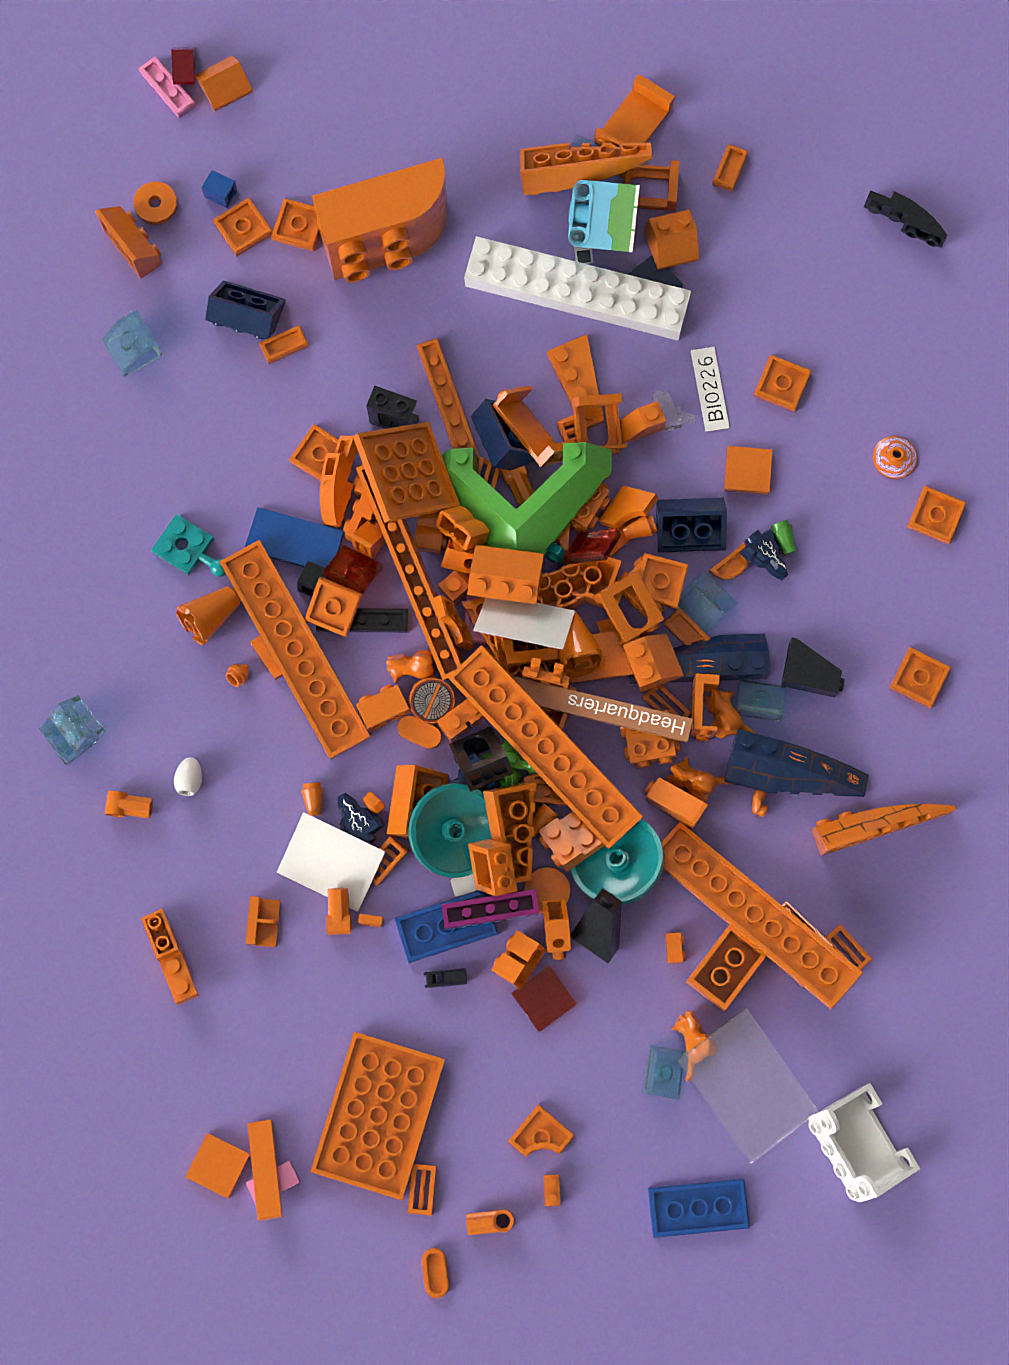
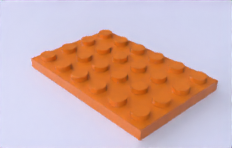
M353 1032L310 1172L403 1200L445 1059Z

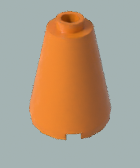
M226 586L179 605L176 608V615L186 632L190 630L195 634L192 639L199 645H204L239 607L240 598L234 588Z
M577 612L574 613L563 650L559 649V663L564 665V672L568 674V677L589 674L593 672L592 668L598 665L600 668L605 662L603 651Z

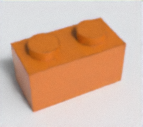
M681 932L666 933L667 964L683 963V960H685V951H682L684 936H681Z
M559 1174L544 1175L545 1206H560Z

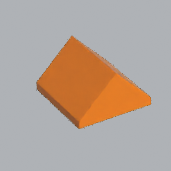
M233 56L195 74V79L214 111L253 92L240 62Z

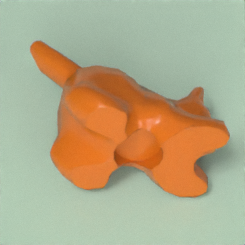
M428 650L416 651L412 657L404 654L391 655L386 660L388 665L387 671L394 679V683H397L399 678L404 675L419 679L435 677L434 658Z
M713 688L711 696L705 697V705L715 716L711 726L717 727L715 736L724 739L728 735H735L738 729L757 734L743 722L741 715L733 708L731 697L735 692L721 691Z
M689 757L671 766L673 775L666 777L667 782L676 787L688 789L690 795L705 803L717 785L731 784L724 782L725 777H715L709 772L692 768L689 765Z
M686 1011L685 1015H679L675 1025L671 1027V1030H676L684 1035L688 1056L685 1078L687 1082L694 1075L695 1063L702 1061L707 1056L713 1055L716 1051L714 1040L708 1034L702 1033V1025L693 1011Z

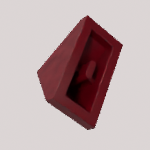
M173 47L171 49L173 84H195V47Z

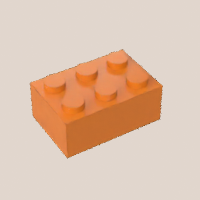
M729 924L685 983L721 1011H725L766 955Z

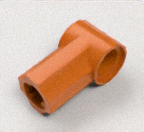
M525 466L511 471L500 469L506 486L510 487L518 506H521L534 493L528 480Z
M108 791L104 814L114 817L132 816L150 819L153 810V799L131 796L120 791Z
M348 888L327 889V935L351 934L352 926L351 913H349Z
M508 1209L466 1213L468 1235L507 1232L515 1223L514 1214ZM499 1214L509 1216V1226H499L497 1223Z

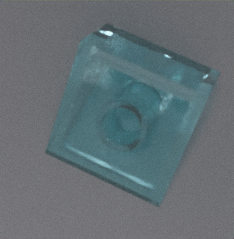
M138 310L117 320L102 339L124 377L163 356Z

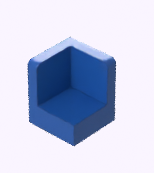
M214 170L210 172L202 186L205 198L225 208H228L238 191L234 180Z

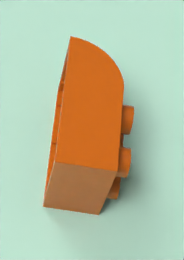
M443 158L312 195L320 236L334 280L344 278L346 282L354 283L367 278L370 275L371 269L387 265L389 270L405 268L413 262L412 257L423 254L437 242L447 220V196Z

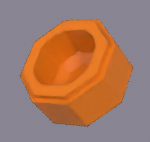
M368 792L363 798L365 806L375 814H380L385 808V804L372 792Z

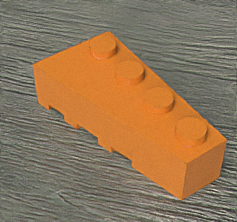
M522 782L483 791L491 838L510 844L516 883L531 880L533 849L531 848L532 836H534L532 822L533 812H535L534 791H536V782ZM509 866L505 868L506 871L510 869Z

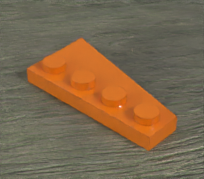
M587 334L546 351V355L571 406L572 399L578 396L599 395ZM602 406L585 408L587 430L604 423Z

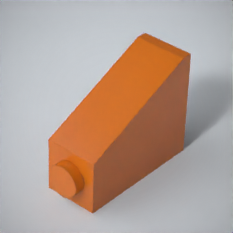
M660 777L656 782L651 780L644 791L647 793L645 798L647 802L677 822H681L690 830L693 829L708 806L705 802Z

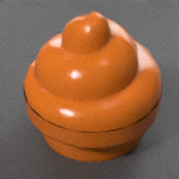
M231 665L225 674L228 682L235 687L244 685L248 681V665Z

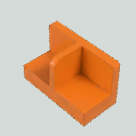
M250 896L245 942L247 945L276 947L281 903L279 900Z

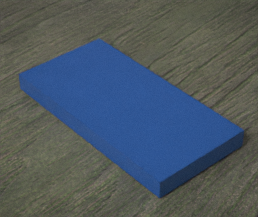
M257 507L245 547L260 540L268 556L272 559L300 567H305L307 561H310L333 571L344 531Z
M476 891L394 918L408 963L498 935L495 922L445 930L441 904L486 897L485 892Z
M744 1179L648 1188L653 1238L750 1228Z

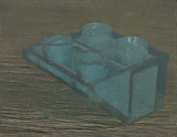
M79 695L58 703L39 728L65 765L96 744L105 732Z

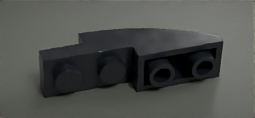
M870 190L864 204L865 208L874 214H882L893 222L903 223L901 232H904L908 237L918 238L930 246L942 248L947 234L935 218L924 208L895 191L892 197L888 198Z

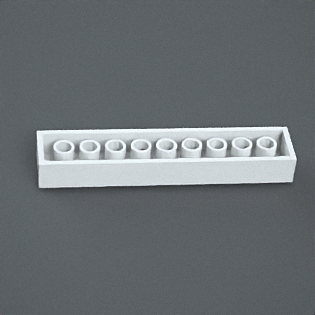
M477 236L464 277L466 287L674 340H679L691 294L690 290Z

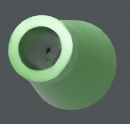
M788 520L771 526L772 532L775 535L774 538L784 555L797 550L792 524H789Z

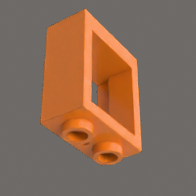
M493 839L468 843L475 889L493 896L516 892L517 885L510 844ZM507 866L510 868L509 871L505 870Z

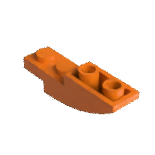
M340 436L335 453H327L325 457L320 484V509L322 522L325 526L340 527L348 501L351 498L353 484L347 482L351 474V467L358 452L354 436Z
M358 475L353 482L355 496L360 498V500H355L352 507L353 516L351 520L347 519L343 528L346 540L352 542V534L363 523L368 521L373 524L375 519L374 511Z
M163 908L141 917L175 1004L179 1006L198 997L199 993L193 981V975Z

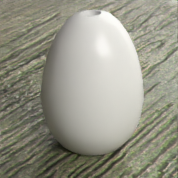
M188 757L180 763L176 770L174 786L179 794L192 796L201 787L202 771L199 762L195 758Z

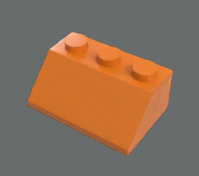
M121 206L101 208L95 211L102 229L140 279L162 265L159 257L162 255L155 244L150 245L147 241L149 239L147 233L142 227L137 228L134 224L136 220L130 211L125 212Z
M476 544L470 569L467 595L537 604L540 596L544 553Z
M397 765L387 834L409 839V822L415 806L426 793L438 786L448 784L449 774L418 765Z

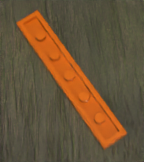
M438 338L417 344L421 361L452 448H474L480 460Z

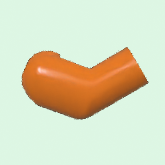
M755 790L752 798V812L754 815L765 816L768 807L763 805L762 802L767 794L766 792Z

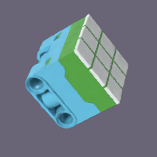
M590 180L576 182L572 191L568 220L570 243L576 247L633 252L640 185Z

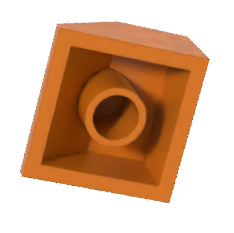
M690 209L648 220L643 233L658 270L699 260L697 227Z
M667 633L644 636L623 645L625 655L641 693L684 676Z

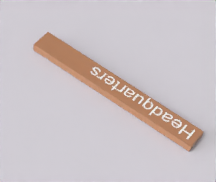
M512 676L541 708L688 742L692 718Z

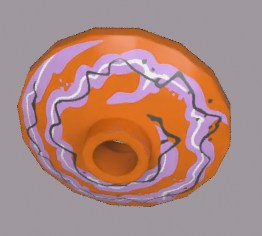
M890 436L878 442L874 448L872 459L875 468L880 474L887 478L900 479L912 473L917 464L918 456L915 447L910 441L903 437ZM893 452H898L900 457L895 458Z

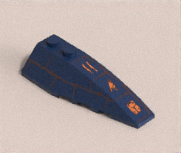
M765 634L718 635L711 637L707 641L703 639L693 642L691 645L673 648L684 676L670 682H693L696 674L719 675V681L767 679L770 675L769 650ZM634 675L629 676L630 684H637Z
M738 729L733 740L724 782L777 794V792H790V794L803 792L812 793V795L830 793L834 794V796L864 797L869 775L848 764L805 747Z

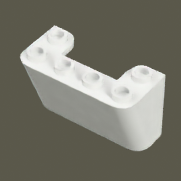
M871 1083L858 1088L809 1117L811 1132L818 1138L823 1153L834 1166L835 1174L841 1178L846 1187L847 1195L850 1199L857 1202H863L880 1196L920 1170L908 1147L896 1151L872 1109L881 1106L882 1102ZM866 1092L871 1096L872 1101L867 1097ZM904 1157L908 1160L910 1166L905 1162Z

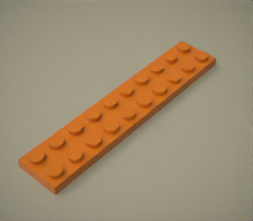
M258 540L219 561L329 759L331 760L371 738L261 541Z
M483 645L448 677L608 849L643 817L633 804Z
M681 822L661 842L664 850V871L725 922L731 924L750 943L830 1010L838 1004L863 975L860 969Z

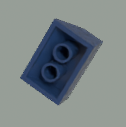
M223 280L208 297L205 320L212 322L216 326L232 328L239 333L252 334L258 339H269L275 332L286 299Z
M485 399L470 417L493 467L511 471L534 462L535 459L492 406L495 401Z
M724 497L658 500L656 502L658 553L726 550L727 508Z

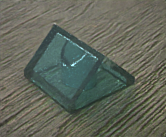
M704 572L692 580L681 593L678 608L680 607L707 634L738 603L707 572Z
M740 680L735 710L741 716L780 722L785 715V686Z
M650 1045L648 1047L642 1094L679 1100L685 1052Z

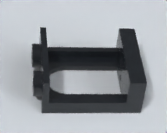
M374 385L366 405L369 422L384 429L417 424L419 415L413 414L417 400Z
M492 726L449 744L455 762L458 763L470 792L513 774L508 757ZM488 749L491 750L493 756L471 764L468 756L473 752L479 754Z

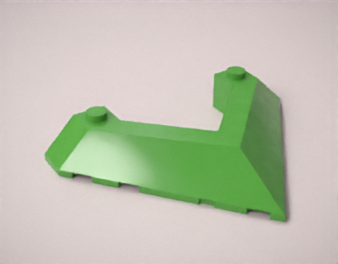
M587 442L563 443V465L521 506L515 509L478 474L479 458L474 448L450 449L441 454L460 506L467 508L472 513L474 519L482 521L489 529L490 533L486 540L488 546L544 554L547 552L546 549L550 544L557 540L577 516L580 508L585 503L587 504L597 492V488L604 479L607 480L612 474V450Z

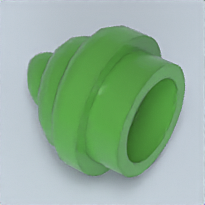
M513 768V774L499 779V784L501 787L517 784L523 774Z

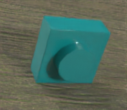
M551 543L546 549L545 558L554 564L559 562L566 566L571 559L562 547Z

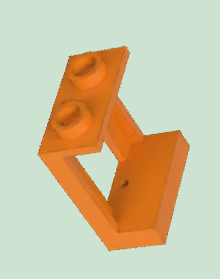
M671 160L670 167L639 165L621 173V179H625V184H629L635 178L668 180L667 199L638 197L637 208L675 211L679 161Z
M621 393L578 396L572 399L576 443H589L585 408L605 406L608 441L606 445L600 447L612 450V455L619 454L621 449L627 447V444H622L618 412V404L622 403Z
M637 571L626 575L593 595L597 604L602 603L622 638L618 640L619 644L629 643L641 638L639 634L644 631L650 633L660 627L658 623L664 620ZM629 586L633 587L648 615L647 624L638 629L630 626L613 597Z
M493 635L498 662L505 670H509L514 665L531 664L532 657L541 659V663L548 662V666H552L559 660L558 648L544 646L545 649L514 652L512 639Z
M696 674L692 682L691 718L693 721L690 737H695L696 741H709V738H713L717 732L716 726H702L703 693H711L713 688L717 689L719 675Z

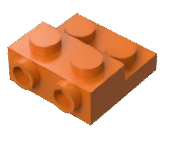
M573 811L561 820L558 817L538 830L542 835L538 839L546 850L551 848L554 853L550 856L558 868L563 866L567 872L605 846Z

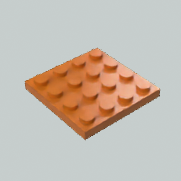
M430 422L363 432L353 437L384 523L436 513L460 506Z

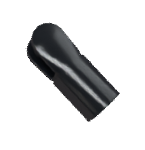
M466 968L423 973L426 976L427 982L425 988L467 984ZM442 974L443 983H436L435 975Z

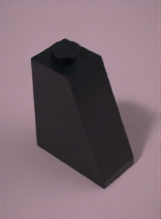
M792 637L788 646L781 686L835 698L838 691L842 692L845 679L841 678L842 670L797 638Z
M602 888L570 935L572 939L606 963L610 962L619 949L622 901Z

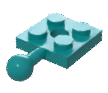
M177 514L150 550L153 554L188 576L199 561L209 566L213 575L217 577L226 575L219 562L223 559L214 560L205 554L215 540L214 537ZM181 540L188 541V547L184 550L177 549V544Z

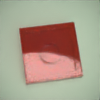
M619 529L578 533L563 557L565 565L606 561L621 537Z
M343 545L326 566L323 575L364 595L382 571L384 564Z
M550 966L527 981L521 990L516 989L511 993L538 1032L577 1005Z

